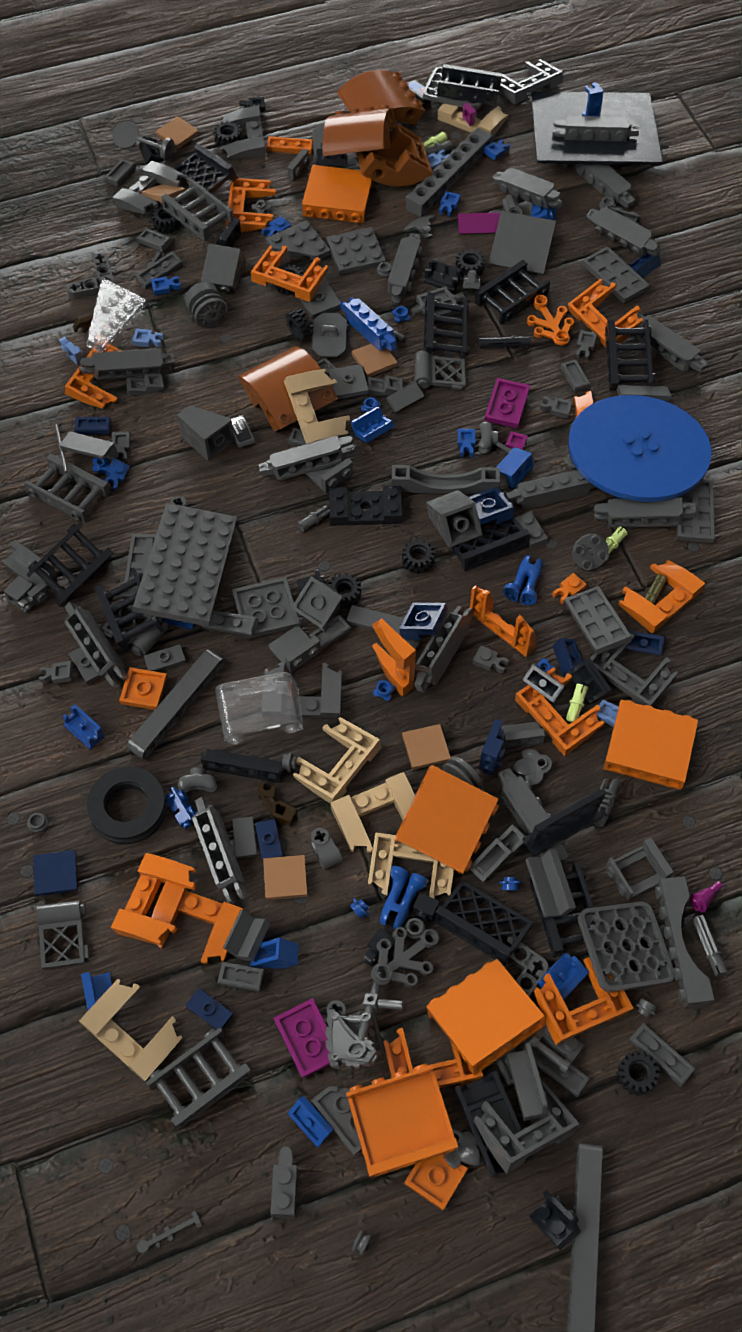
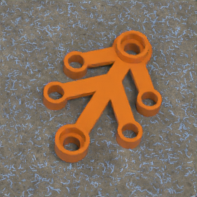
M537 295L534 298V307L542 312L546 320L530 315L527 318V324L531 327L540 325L552 329L553 332L544 330L542 327H536L534 329V336L536 338H542L543 336L551 338L555 344L560 346L568 344L570 340L568 331L573 328L574 319L566 318L564 320V327L560 330L558 326L562 318L566 316L567 308L559 306L557 314L553 318L546 307L547 297Z

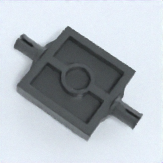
M446 286L430 291L435 293L434 300H437V302L457 305L456 301L464 298L463 292L453 295ZM428 292L416 296L419 307L411 309L413 316L420 313L424 314L425 300ZM434 310L437 316L450 317L459 314L457 311Z

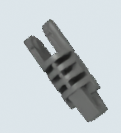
M603 779L600 789L604 788L607 793L598 809L602 817L594 823L597 827H604L611 814L620 788V779H613L612 781Z

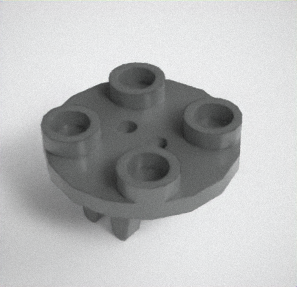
M587 534L576 541L573 546L572 556L579 567L589 571L598 568L608 560L609 548L607 542L601 536Z

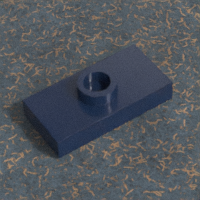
M76 417L75 433L82 435L110 434L111 417Z
M275 819L256 822L255 826L262 861L264 858L283 857Z
M198 989L185 1005L187 1009L215 1030L218 1028L223 1029L233 1016L232 1012L201 989Z

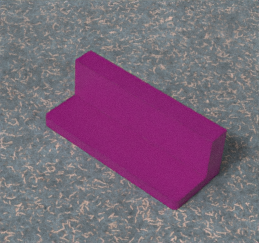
M500 213L457 214L458 233H496Z

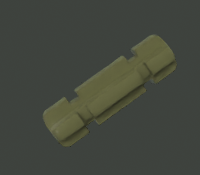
M657 575L645 597L652 604L655 603L666 582L665 576Z

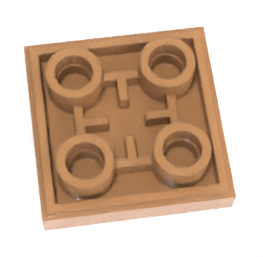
M178 116L156 131V136L163 141L166 138L173 139L176 150L199 135V131Z
M161 184L141 191V193L162 204L161 196L167 194L171 198H175L185 192L186 188Z
M372 344L352 351V356L358 365H362L363 372L367 378L397 367V361L387 348L379 351Z
M440 724L402 733L412 770L446 763L451 758Z
M305 855L263 859L266 900L308 897Z

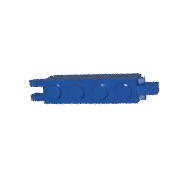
M351 297L349 298V303L344 301L340 303L348 322L379 351L385 348L390 351L397 349L393 329L359 298Z

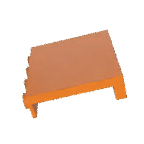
M312 165L302 202V214L305 217L364 224L366 206L374 180L364 177L361 170Z
M620 700L603 769L682 790L686 780L698 719L688 715H678L669 710L655 709L650 705L636 704L631 700Z
M432 765L428 768L394 841L400 844L403 843L456 870L457 873L463 874L471 866L472 860L470 858L473 852L476 853L480 847L481 842L479 839L481 835L485 834L489 828L490 823H488L490 816H494L499 805L496 804L498 798Z
M498 959L486 963L481 970L475 974L468 975L463 982L457 986L450 987L444 995L434 998L426 1006L430 1019L432 1017L435 1019L467 1061L469 1070L474 1076L546 1026L544 1014Z
M427 1064L416 1066L414 1068L415 1071L407 1074L406 1071H400L393 1074V1078L388 1080L378 1078L371 1081L372 1085L366 1087L357 1085L351 1087L350 1092L346 1093L370 1178L458 1150V1144L453 1134L433 1065L427 1066Z

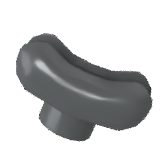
M484 421L480 424V434L482 437L478 443L480 446L478 451L481 454L489 453L492 445L498 444V431H493L492 424Z
M196 767L190 769L189 775H183L179 778L178 787L179 790L182 789L185 793L197 789L214 792L217 789V783L212 775L206 774V769Z

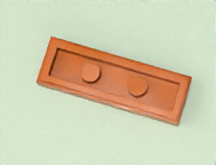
M268 136L267 151L299 154L302 149H306L308 154L312 155L313 140Z

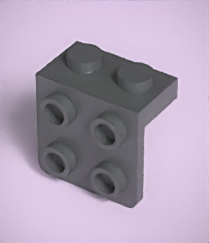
M347 458L339 464L305 474L325 493H328L329 488H335L353 475V462Z
M299 626L292 628L269 644L271 652L280 662L285 663V667L290 673L321 653L320 640L316 636L310 639Z

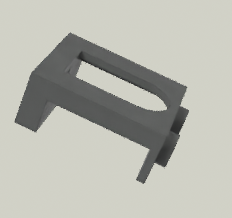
M652 838L645 840L641 847L615 860L612 857L609 858L606 864V871L609 877L614 878L619 893L625 896L627 901L656 887L660 879L671 878L674 873ZM647 857L657 874L636 885L629 886L621 870Z

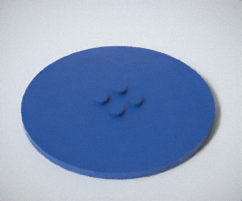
M622 395L595 402L576 417L569 433V454L580 474L597 488L627 500L657 502L684 495L702 481L711 461V445L702 426L679 407L647 396Z

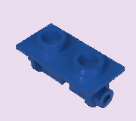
M172 787L173 792L166 795V802L172 812L175 813L177 810H180L175 814V817L181 827L188 829L192 826V816L196 814L197 810L189 804V797L185 791Z

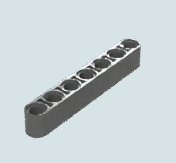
M207 649L131 737L127 744V749L140 758L146 759L224 666L225 659Z

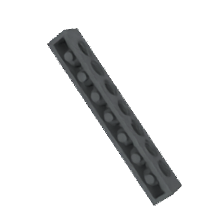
M479 128L471 132L447 158L443 159L438 167L434 168L431 176H428L407 195L405 199L406 210L422 217L485 154L483 153L484 147L492 143V135Z

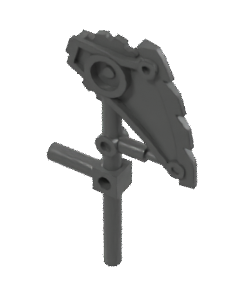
M378 972V975L381 978H384V974L382 972ZM373 982L371 992L365 995L363 1001L365 1012L361 1016H340L335 1009H329L327 1016L329 1027L326 1026V1037L328 1039L326 1040V1048L330 1053L328 1058L331 1067L339 1069L338 1065L346 1064L348 1068L354 1067L358 1069L360 1066L370 1067L372 1063H375L378 1058L377 1050L373 1047L372 1041H368L366 1037L369 1027L373 1025V1013H378L379 1008L403 1010L404 1001L380 999L379 993L382 985ZM343 1020L349 1021V1023H361L358 1035H355Z

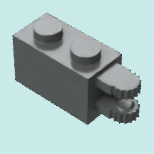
M289 1146L281 1148L278 1165H273L272 1218H296L297 1165H293V1151Z

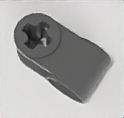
M324 828L313 830L311 833V844L322 868L325 870L342 862L341 853L334 844L329 832ZM320 837L322 840L324 839V841L321 842L320 840H317V838Z

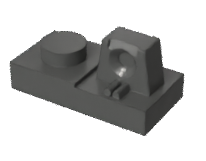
M469 270V273L464 275L463 288L480 289V276H477L476 270Z

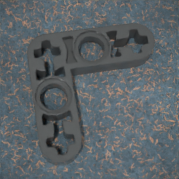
M98 252L93 256L97 277L72 282L67 286L68 294L71 298H82L109 292L114 289L115 283L105 253ZM102 270L108 271L104 274L100 273ZM89 285L95 286L92 289L87 288Z
M512 936L501 938V940H507L506 944L509 947L514 943ZM520 943L515 951L523 950L526 953V958L518 960L513 953L510 961L523 970L516 980L520 987L521 980L528 979L531 981L532 987L528 990L523 989L530 997L538 986L537 982L547 972L548 963L543 957L523 943ZM540 963L542 970H538L535 977L531 975L535 968L533 964L538 965Z

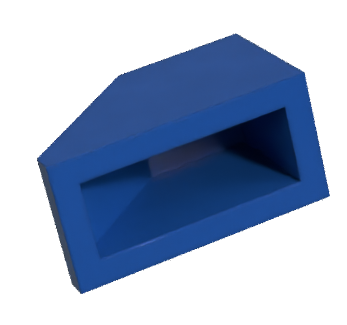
M282 938L263 942L254 961H250V967L284 969L295 966L298 963L299 944Z

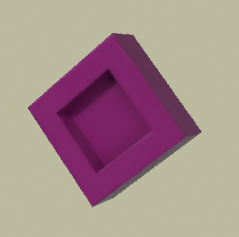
M468 102L463 104L462 117L469 126L474 125L475 117L477 116L476 110Z
M511 431L506 447L510 449L516 447L523 450L528 436Z

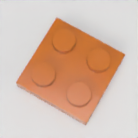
M129 667L128 677L125 680L119 699L120 704L155 710L161 702L168 678L167 673Z
M444 1155L415 1164L404 1184L443 1211L468 1169L461 1164L458 1168L453 1169L446 1162Z

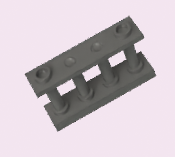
M189 178V189L175 198H171L167 194L161 196L163 209L205 242L210 239L209 228L223 219L231 223L233 211L229 206L223 204L204 189L198 182ZM192 194L197 197V199L186 206L179 204ZM203 202L208 205L195 215L189 212ZM213 210L218 213L217 216L206 223L200 221L201 218Z
M50 453L46 457L49 469L36 484L27 480L24 482L28 495L67 513L76 521L80 520L86 523L87 518L84 510L97 495L105 498L109 496L108 482L67 461L68 473L65 474L62 459ZM54 473L63 475L49 492L42 489ZM72 480L77 483L64 499L56 496L68 481ZM82 488L92 490L78 507L70 503Z
M221 1028L210 1030L205 1034V1039L163 1070L153 1072L146 1082L151 1091L158 1087L173 1109L174 1117L171 1120L178 1131L252 1075L246 1063L237 1065L220 1041L224 1037ZM212 1045L230 1069V1075L224 1079L218 1078L202 1055ZM193 1059H195L212 1084L211 1089L206 1093L199 1091L183 1068ZM174 1073L178 1075L193 1097V1102L187 1107L181 1106L165 1082Z

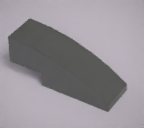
M512 824L499 839L496 838L471 864L469 869L482 882H485L525 846L522 841L525 836Z

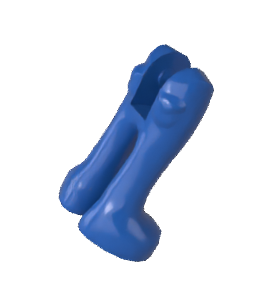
M528 555L523 558L514 582L506 584L503 589L505 597L516 602L525 578L529 577L520 596V603L522 605H533L536 603L537 593L534 589L543 567V560L539 558L535 565L530 564L531 556Z
M392 866L390 875L393 880V886L380 916V924L386 926L391 912L398 913L393 925L394 930L402 927L417 892L428 884L427 878L420 874L412 873L402 902L397 904L409 877L408 871L398 866Z

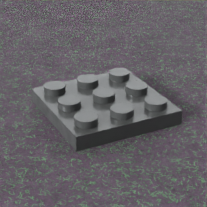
M372 227L326 237L327 245L331 250V255L339 275L378 267L380 263L386 262Z
M286 577L232 589L238 614L253 616L259 619L254 637L244 635L245 640L289 630L296 626L300 627L297 612L291 608L294 602Z

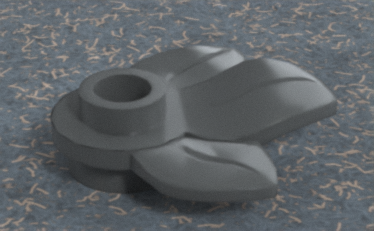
M526 749L522 751L523 759L518 760L512 770L518 774L526 775L525 781H528L531 786H535L543 780L544 774L551 770L552 761L547 755H540L534 749ZM544 761L545 765L539 766V763Z
M452 1129L458 1144V1150L444 1154L446 1162L453 1169L458 1168L461 1161L469 1165L479 1166L480 1153L477 1149L479 1147L473 1133L470 1131L461 1133L458 1130Z

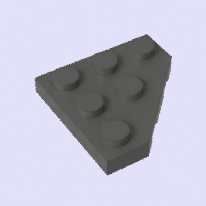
M307 220L266 237L267 245L272 246V251L280 252L282 246H287V251L294 257L302 258V256H307L314 260L316 257L322 259L331 255L329 247Z
M328 1086L311 1102L334 1129L333 1131L352 1155L355 1156L362 1150L346 1096L350 1089Z

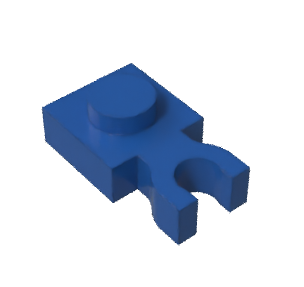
M501 139L497 144L492 142L485 146L483 153L488 155L489 158L496 160L509 150L510 144L503 145L504 140Z
M446 191L441 200L439 214L442 215L444 211H447V216L450 217L452 209L456 210L461 195Z
M280 216L270 222L269 227L262 229V235L268 234L267 237L290 228L291 224Z
M167 276L151 279L154 296L170 293L171 289L181 290L178 276L167 279Z
M458 429L457 439L458 447H461L460 457H463L465 451L470 453V457H473L475 429Z
M113 458L105 474L108 477L104 480L113 484L111 489L115 491L118 481L122 482L130 467Z

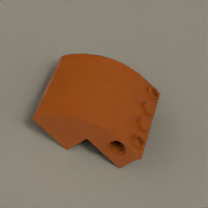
M372 70L364 72L350 79L337 92L349 111L359 109V112H362L368 107H374V110H378L380 106L389 105V108H394L395 121L415 126L423 112H425L422 102L415 97L416 94L410 90L409 84L396 71Z
M383 105L378 110H374V107H368L362 112H359V109H353L347 114L344 111L335 112V115L329 116L323 131V156L391 148L389 128L395 127L394 108H389V105Z
M399 124L389 134L391 148L356 152L362 175L385 185L407 186L425 180L433 174L422 139Z
M295 346L239 375L238 379L253 406L260 405L272 429L276 432L297 421L284 384L285 378L303 372L320 370L321 368L305 350ZM332 386L308 392L314 411L338 399Z

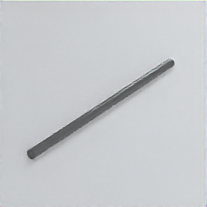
M55 424L58 444H60L62 441L59 426ZM59 446L64 473L67 474L64 450Z

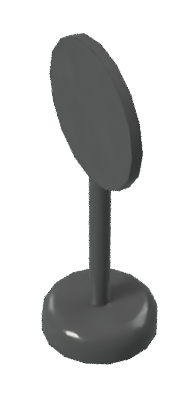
M121 122L113 130V141L120 148H131L139 141L159 148L161 158L166 161L173 154V139L166 138L162 145L140 138L139 129L132 122Z

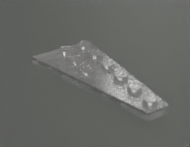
M102 278L86 345L102 353L144 307L146 299Z

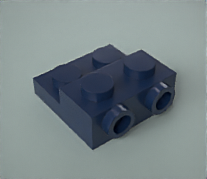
M497 487L469 497L476 504L480 525L492 520L499 524L514 518V505L509 503L505 494L501 493Z
M412 602L399 627L403 639L421 640L423 635H435L448 610L447 604Z
M495 719L481 752L479 769L487 775H494L496 768L500 769L504 759L505 749L502 748V737L505 730L502 729L503 721Z

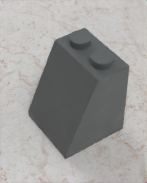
M209 244L201 282H210L217 289L225 293H230V291L236 292L246 264V259L241 249Z
M191 405L177 415L181 437L207 461L235 442L232 420L228 417Z
M459 490L426 502L429 518L449 548L482 535L475 502Z

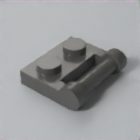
M547 1026L540 1029L530 1041L532 1050L535 1048L558 1065L560 1067L559 1070L563 1073L567 1071L584 1046L574 1037L555 1045Z

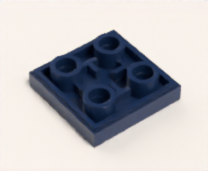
M75 850L33 855L34 892L36 897L78 891Z

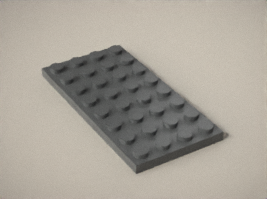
M166 503L135 598L133 612L209 626L236 527L237 517Z

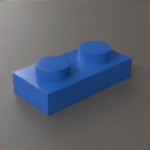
M304 1096L299 1098L287 1113L317 1148L326 1141L334 1130Z

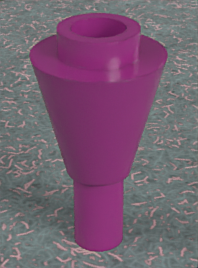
M717 881L710 888L690 895L692 908L696 911L705 912L715 894L723 888L722 883Z

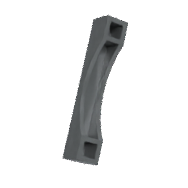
M392 465V486H401V492L449 494L459 490L463 494H479L495 487L499 489L500 468L481 467L467 473L441 475L424 472L410 465Z
M683 876L660 879L657 887H655V894L661 903L659 909L661 919L665 920L664 935L666 940L669 939L670 943L669 957L671 960H674V979L678 981L680 987L678 989L679 1000L683 1002L684 1009L710 1006L714 1001L710 979L692 961L682 937V914L685 904L690 897L686 878Z

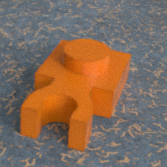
M572 573L560 583V588L553 591L552 596L555 598L557 595H562L560 603L564 604V599L582 592L587 584L575 573Z

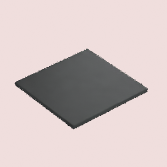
M501 211L489 265L511 268L521 260H525L528 263L527 272L544 275L556 221Z

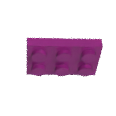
M497 378L484 421L518 428L530 385Z
M313 998L273 1018L302 1079L330 1065L328 1058L330 1053L326 1048V1040H328L326 1037V1024Z

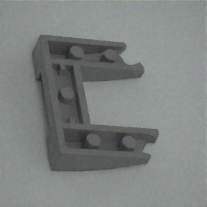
M541 59L536 65L528 61L525 62V67L534 76L517 83L502 74L499 91L509 101L517 104L526 100L527 93H531L533 90L542 88L545 85L553 88L562 84L563 71Z
M259 106L246 107L222 116L224 123L226 121L229 123L233 121L238 123L240 128L246 127L248 139L220 147L221 154L224 152L228 153L226 156L227 160L265 157Z
M151 161L142 169L144 176L140 177L139 181L132 185L129 190L122 188L113 196V200L117 208L146 214L145 209H147V206L157 208L159 204L142 195L141 191L152 188L157 183L180 187L181 183L177 178L182 179L183 174L169 166Z
M630 634V635H631V641H632V640L634 639V636H635V635ZM631 641L597 655L594 653L590 657L603 678L633 698L632 701L640 705H650L653 707L678 674L677 671L671 674L666 665L670 664V660L667 657L646 681L616 662Z
M284 662L279 663V667L271 671L265 669L262 698L263 717L340 718L341 670L337 673L329 669L328 664L323 663L321 697L283 696Z
M541 1081L548 1105L546 1116L539 1118L540 1121L513 1135L487 1101L481 1107L484 1111L482 1118L480 1119L476 1116L474 1119L486 1145L506 1174L523 1165L526 1158L554 1142L558 1144L575 1135L579 1123L544 1081Z

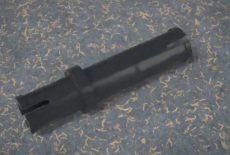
M511 335V337L479 338L480 349L530 347V336L515 337V335Z

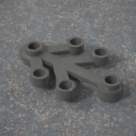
M403 927L396 928L392 934L395 940L394 959L389 964H387L391 942L386 938L381 939L377 943L379 961L371 971L373 981L378 985H386L390 981L404 983L408 988L414 987L418 981L417 976L413 973L405 975L393 972L398 967L419 971L421 975L428 976L433 971V965L430 962H418L409 959L425 947L432 948L437 944L439 935L433 929L425 930L421 934L420 941L403 952L404 938L407 936V932ZM397 931L402 933V937L397 935ZM425 937L430 938L431 943L427 942ZM381 943H385L387 949L382 948ZM423 966H427L429 971H425ZM378 972H382L384 974V978H381L378 975ZM407 978H412L413 983H409Z

